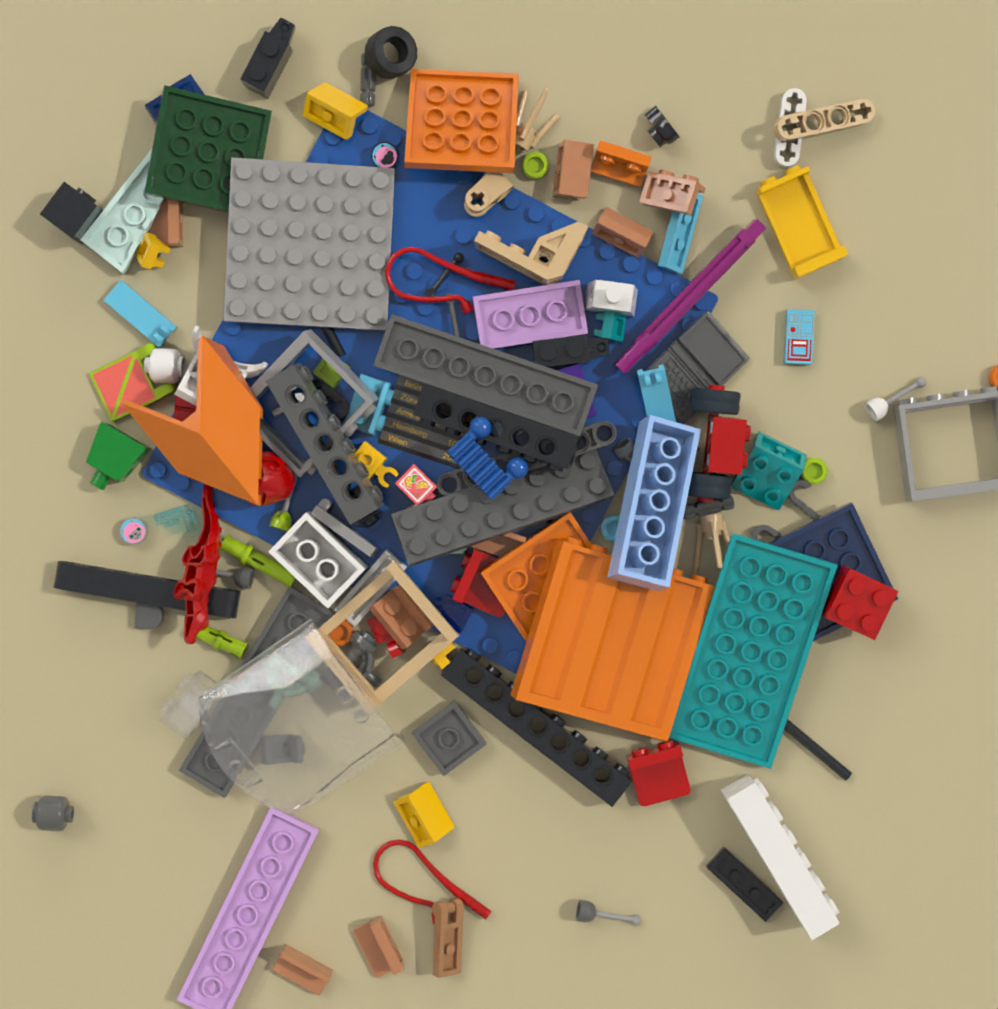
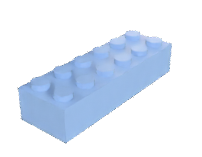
M649 415L639 421L607 578L655 591L670 588L701 429Z

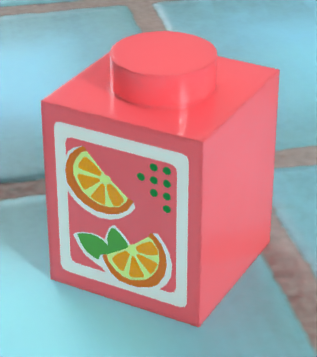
M415 464L395 483L416 505L432 501L438 495L435 492L438 486Z

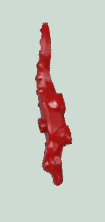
M204 484L202 492L203 529L196 545H189L182 557V563L186 566L183 579L178 580L173 592L175 599H183L186 602V615L184 619V641L186 644H194L199 632L209 626L208 595L217 581L216 570L218 560L220 559L219 548L222 545L220 541L222 528L218 521L219 515L215 511L213 487Z

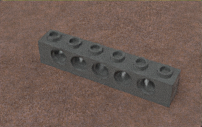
M301 363L293 364L267 380L266 383L351 525L384 506L382 502L383 495L376 485L373 486L369 480V471L362 461L359 462L354 454L355 447L351 440L347 437L345 438L342 434L339 419L335 414L329 412L326 406V397L312 383L313 376L306 366H302ZM297 387L301 388L305 396L302 402L295 397ZM311 411L318 415L319 421L317 425H313L309 421ZM325 435L332 439L333 446L331 449L326 448L323 444V437ZM338 459L346 463L347 470L345 473L338 470ZM352 483L360 487L361 494L359 497L352 494Z

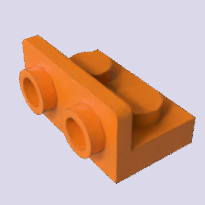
M600 140L591 172L629 185L641 187L652 156Z

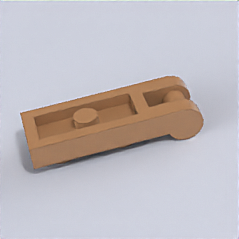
M460 898L449 900L448 903L444 901L435 902L432 907L435 916L432 975L437 978L461 973L464 906Z

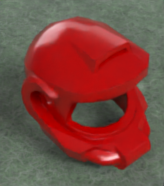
M269 451L262 452V477L259 479L258 495H261V506H266L287 499L295 486L294 471L275 453Z

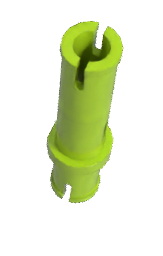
M230 535L225 537L219 548L221 551L223 550L239 559L242 565L248 564L288 587L293 585L296 578L282 564L254 550L255 547L251 544L247 546L230 537Z

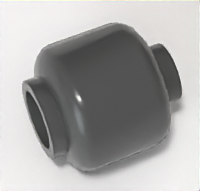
M45 795L33 805L32 822L36 823L39 830L63 831L67 824L73 821L74 807L69 805L68 799L64 796Z

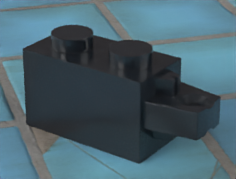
M280 17L270 32H264L240 78L245 87L268 99L293 52L290 46L296 29L293 23Z
M587 335L532 342L534 363L548 368L567 367L579 363L580 365L589 364L590 360L609 355L607 338H587Z

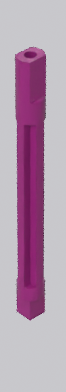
M753 219L633 341V344L613 365L621 373L626 374L756 242V239L766 230V227L758 219Z

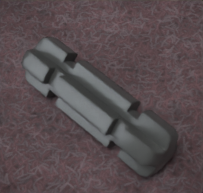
M362 53L361 64L363 68H361L360 85L362 93L360 94V101L368 105V107H373L375 105V94L373 92H375L376 75L367 66L364 53Z
M730 495L729 499H713V502L701 501L696 502V505L688 504L685 507L683 518L688 520L696 518V515L701 517L718 513L722 509L723 511L733 509L735 507L733 497Z

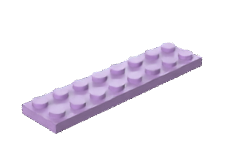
M273 805L270 807L180 991L177 1001L194 1009L233 1008L320 828Z

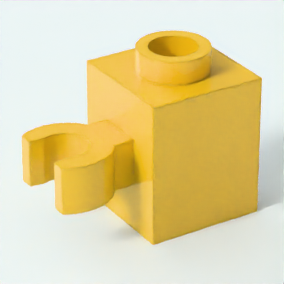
M364 441L355 452L358 461H362L367 467L370 480L376 474L379 483L388 488L390 485L384 480V475L388 472H391L396 477L399 475L396 469L384 466L388 458L367 441Z

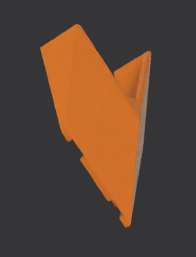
M201 336L198 339L196 411L182 422L128 400H124L121 403L179 474L261 506V495H258L259 479L262 477L260 419H263V408L225 346Z

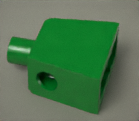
M101 422L86 460L87 464L97 469L90 483L104 490L111 478L118 482H124L149 453L151 448L109 423Z

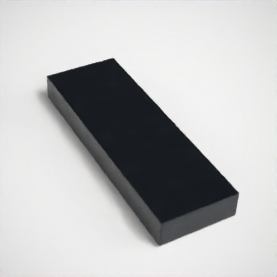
M724 846L706 865L720 881L765 922L784 903Z

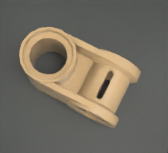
M487 172L467 192L464 203L465 211L472 217H481L509 194L514 188L513 183L503 173ZM474 199L477 201L481 199V206L479 204L473 206L472 200Z

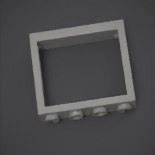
M311 329L303 331L250 388L257 400H259L269 389L266 381L290 367L311 346L365 400L341 425L340 430L342 434L348 438L358 429L356 423L362 416L367 419L377 409L374 404L379 398ZM260 419V435H262V440L299 477L307 473L312 475L317 471L311 458L305 461L264 419ZM330 437L323 443L326 448L331 449L333 446Z
M996 386L980 388L981 394L974 395L970 394V390L953 392L954 397L944 399L943 394L927 396V401L917 402L916 397L901 399V405L893 406L906 502L998 490V478L916 489L905 414L907 412L992 401L998 442V391Z

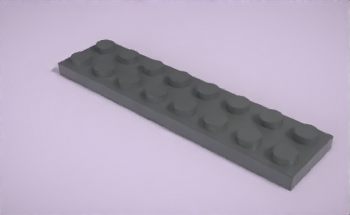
M393 314L390 316L373 365L382 370L428 384L581 437L598 388V384Z
M595 449L576 455L572 467L569 469L564 468L563 472L548 468L547 465L528 471L523 478L513 479L493 500H490L478 486H474L391 514V519L408 566L411 567L557 518L569 512L613 499L614 492Z
M288 587L180 767V772L223 798L228 795L261 740V736L264 735L279 708L270 705L275 690L269 686L265 674L260 672L262 666L258 665L261 654L264 650L269 651L273 647L282 653L281 656L287 663L298 668H304L314 651V648L305 638L326 623L336 612L294 587ZM282 672L278 673L280 678L287 683H294L296 681L294 677Z

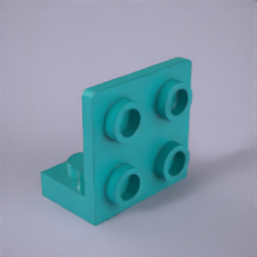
M758 432L748 456L747 468L742 469L741 475L737 474L732 483V488L776 510H780L804 470L807 455L766 434Z

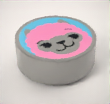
M133 517L122 522L119 532L121 538L126 543L139 544L146 539L148 527L142 519Z

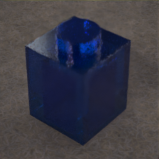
M446 593L443 599L437 597L433 604L434 607L452 628L461 634L474 607L464 602H457Z

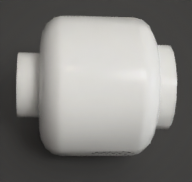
M155 348L152 350L150 357H145L144 371L149 373L150 379L154 383L175 384L185 375V357L181 356L177 349Z

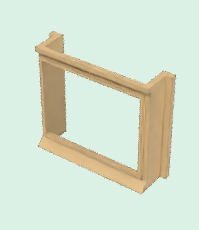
M394 560L386 567L384 572L305 639L366 711L370 713L460 635ZM395 578L441 634L375 690L329 634L391 579Z

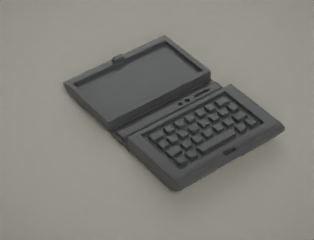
M706 311L645 371L659 368L658 365L664 364L675 420L677 423L685 424L697 412L690 410L692 389H708L709 384L723 386L750 358L712 314Z

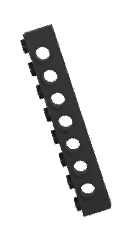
M461 647L442 671L441 676L613 807L632 783L631 778L628 776L630 771L619 762L613 765L607 760L609 755L598 746L593 749L585 742L588 739L576 729L571 732L565 728L566 722L555 713L550 716L543 711L544 707L515 700L510 695L514 684L512 680L507 683L500 678L502 672L491 664L486 667L479 661L480 655L469 647L466 651ZM478 669L482 674L481 679L478 682L469 681L466 677L468 670ZM492 685L500 686L503 690L502 696L497 699L491 698L487 693L489 687ZM521 702L524 705V711L519 715L512 714L509 711L511 703ZM535 718H541L546 724L543 730L534 731L530 727L531 721ZM560 734L567 738V742L563 747L552 745L551 741L555 735ZM578 751H584L588 754L586 762L578 764L573 761L574 754ZM603 767L609 770V775L606 779L598 780L594 777V773L598 768Z

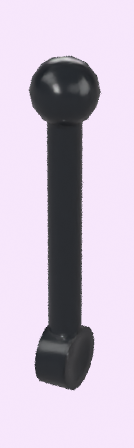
M455 253L452 264L457 265L464 260L463 254ZM446 269L434 286L425 291L426 297L436 296V290L451 273V270Z

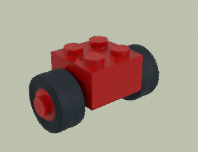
M709 384L708 389L693 388L691 392L690 410L709 413L703 469L705 470L703 472H692L688 496L697 497V501L713 502V499L730 498L732 477L716 473L741 475L742 469L747 468L748 453L744 452L745 442L750 440L751 426L747 425V420L718 416L719 414L738 415L741 394L735 391H725V386Z

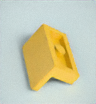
M322 83L307 92L302 116L347 140L353 135L356 118L367 111L368 105L328 83Z
M430 782L422 784L413 792L393 801L418 848L437 842L454 829L453 822Z

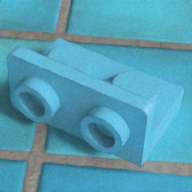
M361 374L360 379L379 400L374 404L377 409L367 419L362 416L356 423L358 426L357 430L376 435L377 431L381 432L386 416L382 414L385 405L390 406L394 390H391V383ZM356 391L345 421L365 401Z

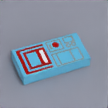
M786 310L784 364H812L815 310Z

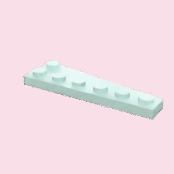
M152 149L80 239L123 274L128 270L145 232H148L166 200L144 194Z

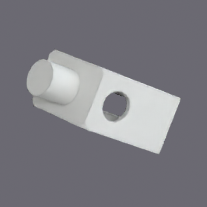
M603 280L591 281L587 283L584 310L599 313L615 311L629 317H634L638 289L632 284Z

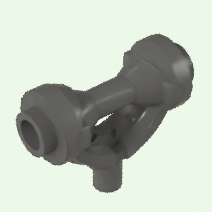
M365 629L362 633L357 630L351 637L352 644L346 656L352 663L357 657L362 656L361 664L357 669L370 684L377 687L382 679L372 671L375 663L374 650L377 648L374 644L376 639ZM328 665L322 669L324 674L323 681L333 689L336 686L339 688L344 686L343 682Z

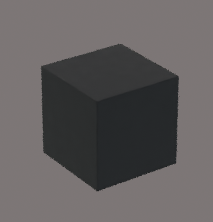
M63 182L40 215L69 237L83 244L84 242L80 239L103 210L94 204L97 200L78 187L75 190L69 184Z

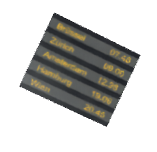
M399 375L378 443L459 469V465L446 451L452 448L465 433L461 432L460 436L444 431L446 426L436 423L435 427L420 423L421 417L413 414L423 383ZM443 403L440 407L442 417L448 418L451 415V407L447 403ZM468 412L465 416V422L468 426L476 418L473 412Z

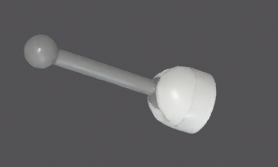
M923 377L917 378L914 384L887 400L874 398L865 403L868 414L874 421H879L886 416L889 404L918 387L923 388L926 385V380Z

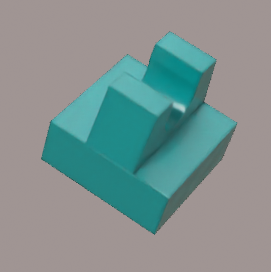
M615 311L597 313L596 319L603 321V328L601 330H594L593 335L607 338L614 342H623L627 316Z

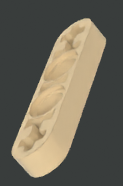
M858 99L788 114L777 119L773 126V132L778 140L791 141L860 126L874 118L875 107L870 100ZM860 108L866 110V114L863 116L855 115L851 117L850 112ZM833 110L839 111L843 116L840 125L834 124L831 120ZM809 115L814 116L818 121V126L815 130L809 129L806 125V119ZM798 123L799 128L789 132L782 130V126L785 124L794 125Z

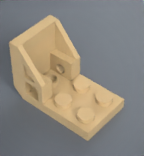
M578 221L539 237L529 257L525 256L526 251L512 243L509 247L501 243V237L488 230L485 234L481 231L478 232L474 245L475 249L543 285H550L561 282L589 226ZM546 257L548 262L545 263L539 260V258Z

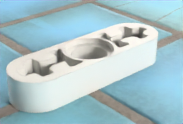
M792 88L785 92L780 101L778 119L783 117L784 113H790L791 103L787 102V100L792 95L796 96V101L800 102V104L796 105L794 113L806 110L807 98L802 90ZM776 138L773 157L779 167L790 168L798 161L802 138L783 143ZM796 141V144L791 143L789 146V154L793 155V157L788 162H785L784 157L780 156V153H783L786 149V142Z

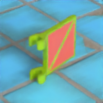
M148 343L138 350L89 373L111 422L130 414L121 403L124 400L145 407L176 392L175 384L165 383L155 389L149 374L144 371L142 360L145 357H150L152 350L158 348L157 345Z

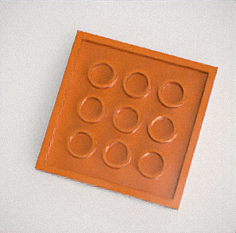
M411 69L405 168L514 173L519 74Z
M571 512L558 517L527 538L525 543H520L479 571L525 642L528 638L557 539L566 541L567 536L582 541L581 546L591 549L592 544Z

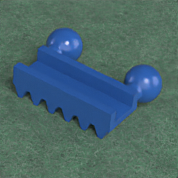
M476 417L470 423V430L446 452L490 500H493L513 479L523 478L527 474L528 464L523 458L514 457L508 461L507 471L503 472L496 465L495 461L475 442L477 438H485L491 432L490 421L485 417Z

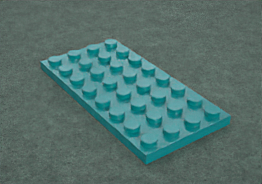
M732 532L722 562L723 567L720 569L669 738L771 769L838 565Z

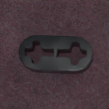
M313 379L312 383L314 386H322L320 391L327 396L326 406L331 414L333 407L328 404L329 400L331 399L337 404L342 401L343 405L341 408L344 412L342 414L336 413L335 415L339 420L345 419L350 408L349 402L324 381Z

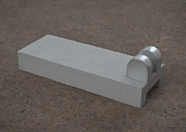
M322 499L316 505L311 515L369 557H374L380 548L330 513L333 502L330 499Z

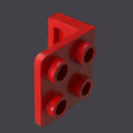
M474 548L472 553L467 552L461 564L465 571L461 578L456 576L450 592L454 593L452 599L460 603H467L496 617H502L505 614V610L479 572L498 558Z
M663 741L657 744L658 747L651 749L641 747L632 750V754L626 755L638 802L641 806L645 807L690 794L691 788L682 759L683 752L678 741Z

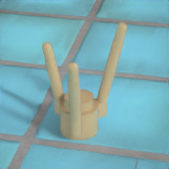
M549 88L543 90L527 123H522L519 127L528 91L524 90L517 110L515 146L528 152L530 147L535 148L539 140L559 118V115L555 114L534 136L536 130L531 126L545 101Z
M722 514L701 516V524H696L697 538L692 574L698 575L703 533H705V538H713L717 567L720 569L723 567L719 536H723L726 548L730 538L726 528V521H722Z

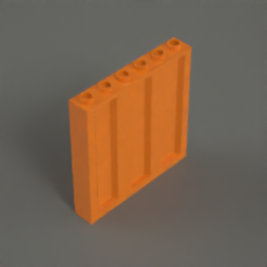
M568 536L566 541L557 539L510 695L518 701L668 742L715 586L706 583L708 578L692 574L691 578L682 576L683 571L673 568L670 588L661 591L610 579L607 576L612 555L606 554L608 548L592 544L591 549L581 546V540Z

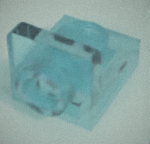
M189 504L153 515L156 526L164 524L165 528L181 524L180 518H183L187 532L197 530L195 524L199 523L194 508L190 509Z

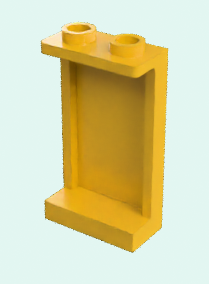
M800 165L786 170V176L776 180L775 176H772L760 182L761 187L755 192L794 280L848 256L845 246H840L810 179L809 166L801 169Z

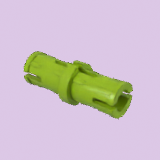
M209 626L205 630L200 631L196 639L213 646L214 650L219 651L220 649L239 659L243 657L248 643L227 635L226 631H218Z

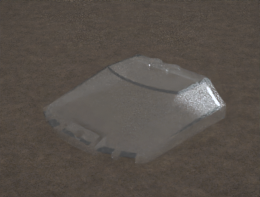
M309 619L199 696V714L204 737L212 755L224 773L241 790L258 802L292 815L298 814L332 793L406 743L402 734H397L389 726L333 654L312 619Z

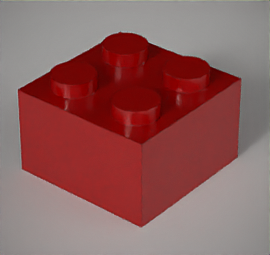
M842 565L829 591L822 616L872 640H876L899 591Z

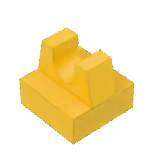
M145 232L136 257L141 267L150 270L152 267L163 268L165 263L157 255L160 252L169 254L171 248L168 244L159 240L156 235Z
M452 643L431 660L439 670L450 663L446 655L455 648Z

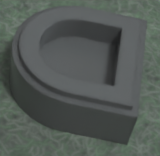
M143 603L136 604L135 628L154 629L163 622L164 611L162 607Z

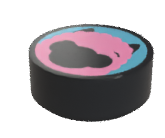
M380 142L374 146L371 158L377 167L392 168L399 160V151L390 142Z

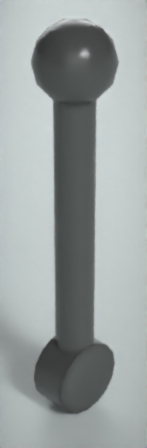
M455 300L447 301L453 334L459 337L454 308Z

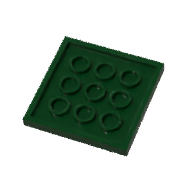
M164 85L144 194L229 213L231 157L263 159L272 111Z

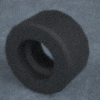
M389 26L377 31L368 39L365 45L364 57L367 66L375 75L384 79H393L407 73L414 67L418 49L414 38L408 31L401 27ZM385 43H390L397 49L398 61L396 63H392L386 58L383 51Z

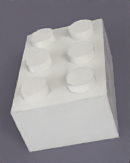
M308 511L272 547L269 553L323 605L329 608L368 566L328 527L311 515V511Z

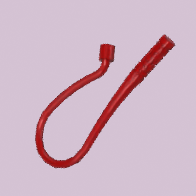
M413 246L402 248L393 253L387 261L385 268L386 282L391 291L398 297L426 303L457 300L461 303L460 307L465 315L474 310L469 300L466 301L460 295L421 297L409 295L397 289L391 280L390 274L392 264L396 258L404 253L414 252L477 282L510 291L515 286V280L504 279L503 277L460 267Z
M400 839L392 840L382 845L376 852L373 861L374 875L381 886L396 896L431 908L434 904L432 901L410 896L397 890L385 882L380 875L378 867L380 856L389 847L402 845L414 851L428 870L456 898H460L463 904L485 920L492 911L483 906V904L457 887L439 872L411 842ZM432 912V922L435 924V916Z

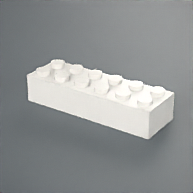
M746 774L721 789L722 794L811 940L839 925L840 922L836 917L840 913L827 893L822 894L826 890L813 870L808 871V868L811 867L809 860L799 847L795 848L793 846L798 842L785 823L783 825L780 824V821L784 819L772 801H766L769 794L758 778L752 779L749 774Z

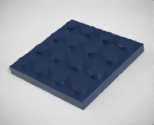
M851 502L769 542L773 545L836 563L838 566L831 587L841 566L844 565L893 588L860 517ZM821 615L813 641L843 626Z

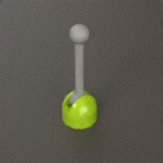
M294 472L296 485V481L299 476ZM293 491L285 499L283 509L273 514L269 526L284 531L291 529L292 517L287 511Z

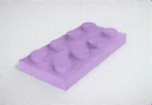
M580 280L472 297L479 342L481 345L492 349L528 344L537 340L588 334Z

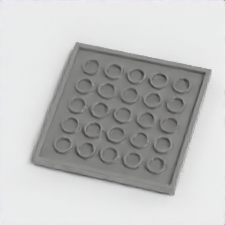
M231 157L224 322L386 331L389 286L386 282L385 268L387 261L391 257L395 168Z

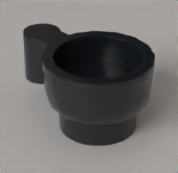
M654 106L645 114L652 124V127L647 131L660 148L665 144H672L680 138L657 106Z

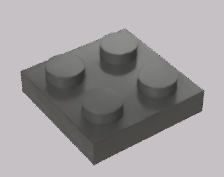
M455 700L411 733L443 776L487 745V742Z

